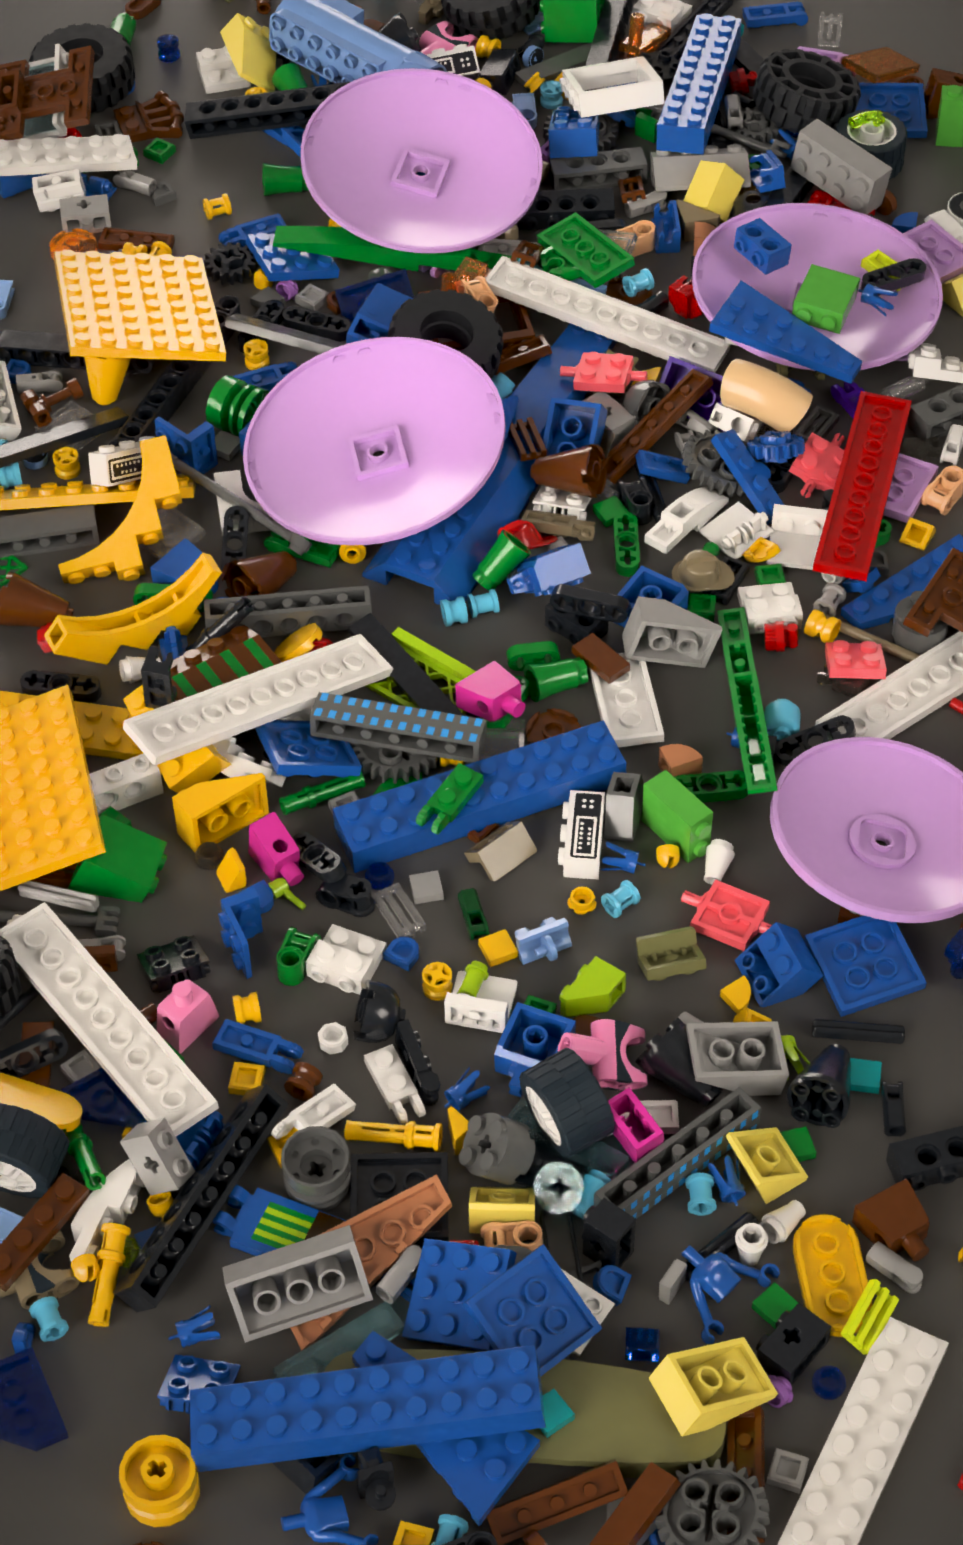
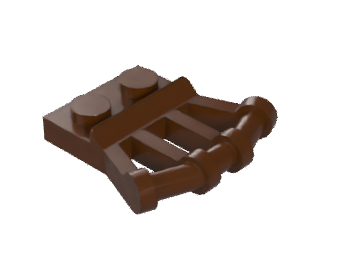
M162 90L158 91L154 98L142 104L135 101L136 105L124 106L113 110L114 118L118 122L121 134L129 135L131 143L152 138H180L182 136L183 128L181 125L184 122V115L180 111L179 104L169 99L168 94Z

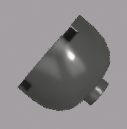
M655 380L639 381L629 388L623 401V407L631 415L636 416L635 426L671 389L668 385Z

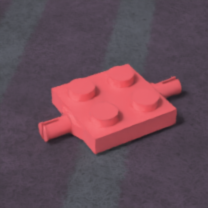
M583 352L580 363L576 367L562 365L560 367V376L575 377L573 387L574 390L625 393L626 387L631 381L647 380L648 373L647 371H632L634 364L633 355L621 353Z
M812 432L805 443L804 454H798V457H796L791 465L789 472L800 477L805 482L804 487L800 491L801 495L804 496L808 490L805 498H809L814 489L824 492L829 489L834 490L845 451L840 448L845 437L842 435L839 441H837L840 433H836L832 441L829 442Z
M716 879L710 890L702 896L685 890L681 898V902L697 907V912L690 922V926H693L697 933L742 951L747 949L753 937L758 933L763 934L772 926L764 922V917L770 907V901Z

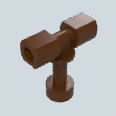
M76 378L66 381V388L48 397H45L43 393L40 394L41 397H38L33 389L26 390L20 394L24 407L31 414L38 427H44L51 423L52 418L49 414L52 412L51 406L71 396L74 400L84 396Z

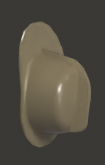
M704 550L689 552L684 556L683 560L674 565L671 572L672 579L683 584L690 592L727 589L733 584L735 579L734 572L730 566Z

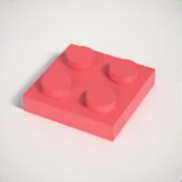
M843 640L825 643V657L829 678L886 679L887 668L881 644H876L872 641L848 643Z

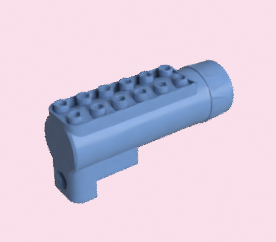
M282 0L276 11L270 16L269 42L272 50L335 84L352 82L367 75L394 69L414 68L447 72L442 64L427 55L415 51L364 25V10L346 0Z

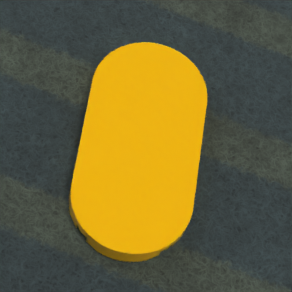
M0 1072V1103L33 1111L47 1118L60 1129H66V1132L73 1131L79 1126L83 1109L74 1097L64 1092Z
M819 1214L807 1218L796 1230L792 1246L804 1307L831 1326L830 1336L843 1337L841 1332L868 1284L859 1239L855 1230L849 1224L846 1225L844 1222H841V1218L829 1214ZM871 1301L869 1307L867 1308L866 1312L871 1309V1307H872V1301ZM862 1320L859 1323L854 1334H856L862 1326Z

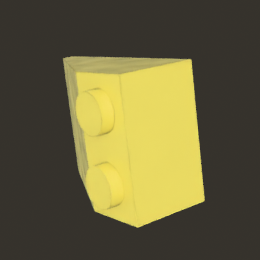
M237 13L220 33L238 75L258 87L265 88L267 92H274L275 86L272 83V77L276 71V52L270 46L269 28L266 26L261 27L251 17H244Z
M745 1337L667 1354L649 1377L650 1382L682 1437L709 1430L776 1398L778 1395Z

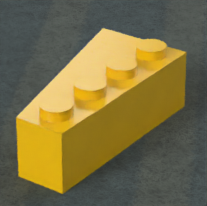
M143 684L123 699L132 717L153 710V708L145 706ZM211 744L157 766L169 789L179 793L181 790L187 789L196 783L211 780L230 766L231 763Z

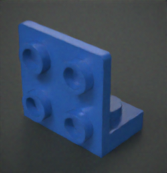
M157 417L154 420L156 436L166 435L170 453L202 474H205L218 464L214 426L205 421L189 434H186L161 417Z
M255 887L221 899L222 912L218 913L219 921L223 928L220 931L223 943L226 948H232L234 953L231 956L237 971L242 969L246 979L252 977L247 939L263 932L259 895Z

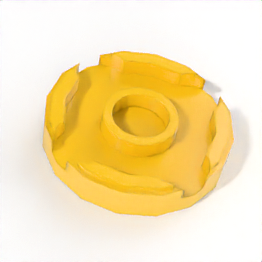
M316 623L308 624L287 637L276 648L274 653L281 662L309 653L315 646L312 642L316 638L320 641L323 632Z

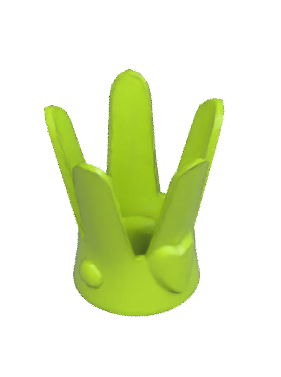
M781 1035L785 1057L789 1059L799 1075L804 1070L798 1054L808 1065L810 1062L798 1049L794 1036Z

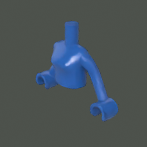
M689 1245L681 1255L695 1267L691 1273L690 1288L704 1324V1328L701 1331L702 1340L707 1344L715 1342V1337L709 1333L708 1329L714 1330L719 1335H722L724 1332L723 1324L718 1320L712 1319L703 1291L719 1304L742 1280L736 1273L755 1278L760 1286L769 1287L771 1280L765 1276V1273H769L773 1278H778L780 1275L779 1268L774 1264L768 1263L759 1270L741 1264L721 1252L704 1258Z
M345 1454L340 1460L339 1468L304 1496L299 1514L281 1517L283 1531L304 1527L308 1536L318 1543L337 1542L347 1545L378 1544L379 1538L375 1534H369L362 1538L345 1533V1531L349 1530V1519L342 1495L320 1498L342 1479L354 1481L357 1478V1471L359 1469L347 1468V1466H352L356 1462V1457L353 1454Z

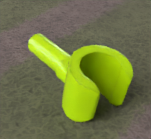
M277 878L268 883L273 891L274 899L284 895L286 899L290 900L300 910L305 909L306 904L290 891L289 885L284 878Z

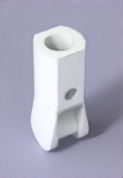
M953 424L950 427L941 453L940 463L946 461L953 463V466H957L963 447V426Z

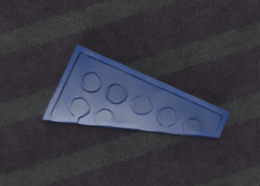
M740 280L710 323L709 331L850 384L862 366V360L742 280Z
M960 534L956 535L841 608L840 615L850 624L862 630L889 623L890 618H894L895 608L902 599L911 596L915 591H924L952 548L963 552V536Z
M374 1331L368 1335L352 1355V1361L357 1368L417 1360ZM523 1430L416 1445L436 1472L441 1474L452 1488V1493L459 1502L465 1505L471 1513L472 1519L479 1527L538 1450L540 1440Z

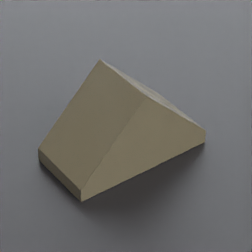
M679 199L676 200L681 237L684 242L694 240L695 221L706 222L716 228L720 226V214Z

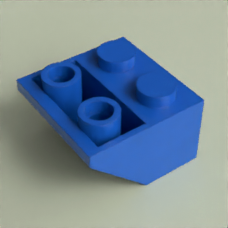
M775 922L734 960L742 975L749 981L751 992L757 1003L763 1008L803 995L824 976L798 929Z

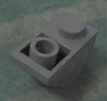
M613 772L606 793L605 839L634 841L642 815L644 782L641 774Z

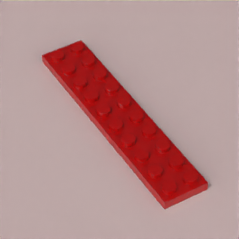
M864 391L860 392L812 571L867 581L912 400Z

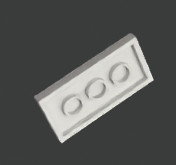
M618 653L630 663V671L610 684L589 668L601 721L604 720L618 747L664 742V731L646 661L626 659L625 653Z

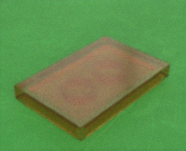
M887 46L844 56L841 62L845 68L873 83L917 73L920 64Z

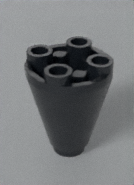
M401 12L394 15L378 31L415 51H421L419 44L416 42L419 39L417 32L413 27L409 28L407 26V21Z
M677 1018L665 1030L667 1033L663 1037L658 1033L647 1043L646 1047L648 1049L635 1062L649 1075L697 1104L701 1102L707 1107L722 1093L723 1088L695 1080L686 1025Z
M838 1044L829 1045L790 1083L787 1099L789 1106L792 1108L791 1115L794 1119L818 1126L836 1128L846 1117L850 1106L851 1060L850 1054L845 1047Z

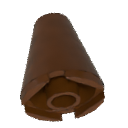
M590 444L537 458L531 465L530 474L531 478L538 485L590 498H597V494H602L606 485L607 468H602L601 459L606 458L602 447L598 444Z
M286 551L233 560L223 567L221 574L222 581L226 580L228 587L224 590L226 596L241 597L274 594L296 574L297 562L294 556Z
M10 571L7 573L5 579L10 580L8 587L2 586L0 591V625L42 627L49 622H53L57 615L73 616L74 609L70 608L69 601L17 573Z

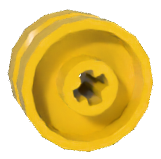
M165 1434L151 1435L135 1442L125 1452L119 1465V1481L130 1514L140 1523L152 1527L171 1526L184 1520L195 1509L200 1496L199 1476L197 1467L191 1457L190 1448L180 1439Z

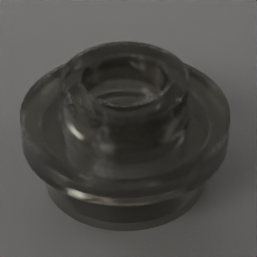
M214 842L201 844L195 853L196 864L205 870L218 868L225 857L223 849Z

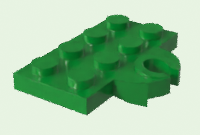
M576 212L537 234L538 243L545 248L540 254L542 271L568 281L582 277L594 288H597L635 265L632 255Z

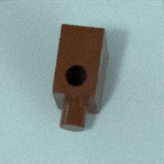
M932 68L924 92L926 119L938 118L942 85L963 86V74Z
M907 1179L855 1205L852 1223L873 1244L879 1241L896 1254L905 1250L914 1262L921 1260L928 1254L929 1248L923 1240L927 1237L930 1221Z

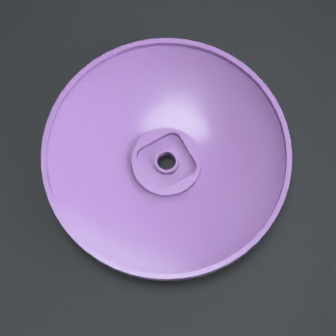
M850 737L824 742L801 753L784 769L777 782L778 791L773 792L770 804L771 829L776 844L787 863L810 887L830 901L848 910L890 922L926 923L951 918L963 913L962 771L941 757L924 749L899 741L873 737ZM876 841H883L887 846L879 845Z

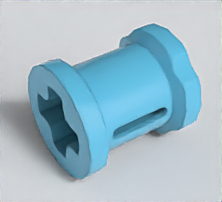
M647 268L640 270V273L636 275L624 276L622 278L623 289L628 297H634L637 292L645 289L651 290L655 286L653 275Z
M490 589L489 593L473 596L472 593L467 594L468 607L472 618H476L478 614L490 611L494 613L500 612L495 589Z
M624 880L618 889L610 894L605 893L602 895L601 903L610 916L618 918L625 908L631 904H638L641 896L632 882Z
M703 1172L689 1175L685 1179V1186L689 1189L690 1201L687 1204L689 1213L698 1216L711 1214L717 1208L716 1201L712 1198L714 1177Z
M52 1296L37 1300L29 1309L31 1317L36 1319L41 1329L39 1335L44 1342L60 1339L69 1330L67 1321L62 1319L59 1314L58 1300Z
M440 1515L438 1519L439 1531L436 1541L431 1543V1545H443L461 1538L463 1534L468 1532V1522L456 1515Z

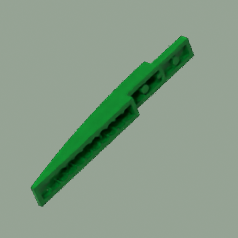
M276 226L273 241L274 247L417 272L419 265L478 275L479 269H493L502 256L510 259L512 257L475 250L472 247L446 253L399 251L366 241L343 227Z
M745 608L718 610V623L722 626L723 630L721 641L747 792L749 795L778 791Z

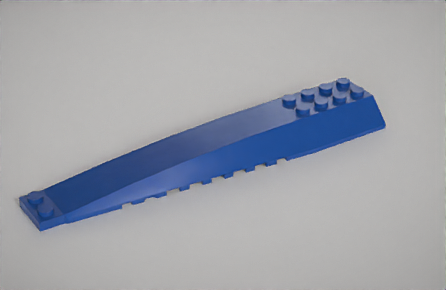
M569 323L564 332L551 346L552 354L542 357L515 387L513 393L508 396L517 395L519 399L512 419L513 424H517L518 419L527 422V418L532 417L543 441L551 397L583 401L586 394L590 392L574 390L573 381L575 377H561V365L576 367L580 363L583 352L605 354L608 349H613L617 341ZM527 429V432H528V434H529V436H530V438H531V440H532V443H533V445H534L536 451L538 452V450H537V448H536V446H535V444H534V441H533V439H532V437H531V434H530L529 430ZM518 430L517 433L522 442V445L526 453L529 454L530 452L524 442L520 430ZM508 433L494 471L470 501L450 517L426 530L402 539L385 542L363 571L362 577L387 585L393 575L396 574L434 588V603L440 605L441 600L453 601L459 596H463L466 602L467 594H471L478 584L472 575L496 542L498 529L520 519V513L522 510H525L531 493L535 492L538 486L530 474L531 465L536 459L521 461Z

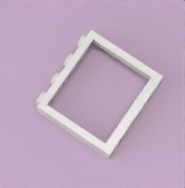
M644 56L562 70L563 78L559 79L561 91L564 92L565 98H568L569 104L573 105L574 111L577 110L581 118L665 104L663 80Z

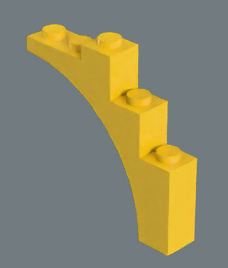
M166 435L140 441L142 455L141 482L136 499L127 517L116 531L98 547L78 558L58 564L64 583L78 584L83 582L85 578L93 576L98 578L106 577L114 571L117 572L119 580L125 581L136 580L140 575L145 574L138 545H152L160 539H164L157 509L169 510L183 503Z
M202 553L180 578L157 595L135 606L109 614L86 617L57 615L44 636L54 654L108 665L121 645L148 650L161 630L166 631V628L169 626H175L181 635L187 636L201 617L197 607L222 572L212 555Z

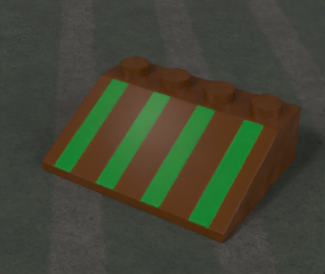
M245 625L237 626L227 634L212 638L206 644L196 649L188 650L182 656L173 660L170 671L172 686H175L177 689L175 701L282 662L258 633Z

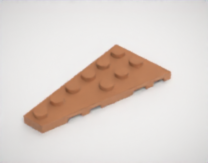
M436 1174L321 1234L350 1225L367 1281L371 1288L396 1263L405 1249L414 1245L452 1207V1202ZM350 1308L290 1327L303 1355Z

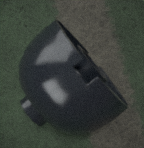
M366 980L365 984L368 989L362 988L354 1021L361 1023L360 1032L354 1030V1040L379 1043L393 1036L397 1023L405 1020L406 1010L400 1008V998L393 988L380 982Z

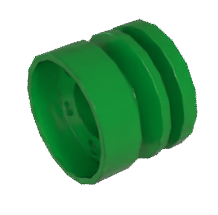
M226 375L220 378L209 395L205 412L206 421L215 428L222 431H230L232 435L239 436V432L253 418L257 408L269 391L252 384L247 385L243 380Z

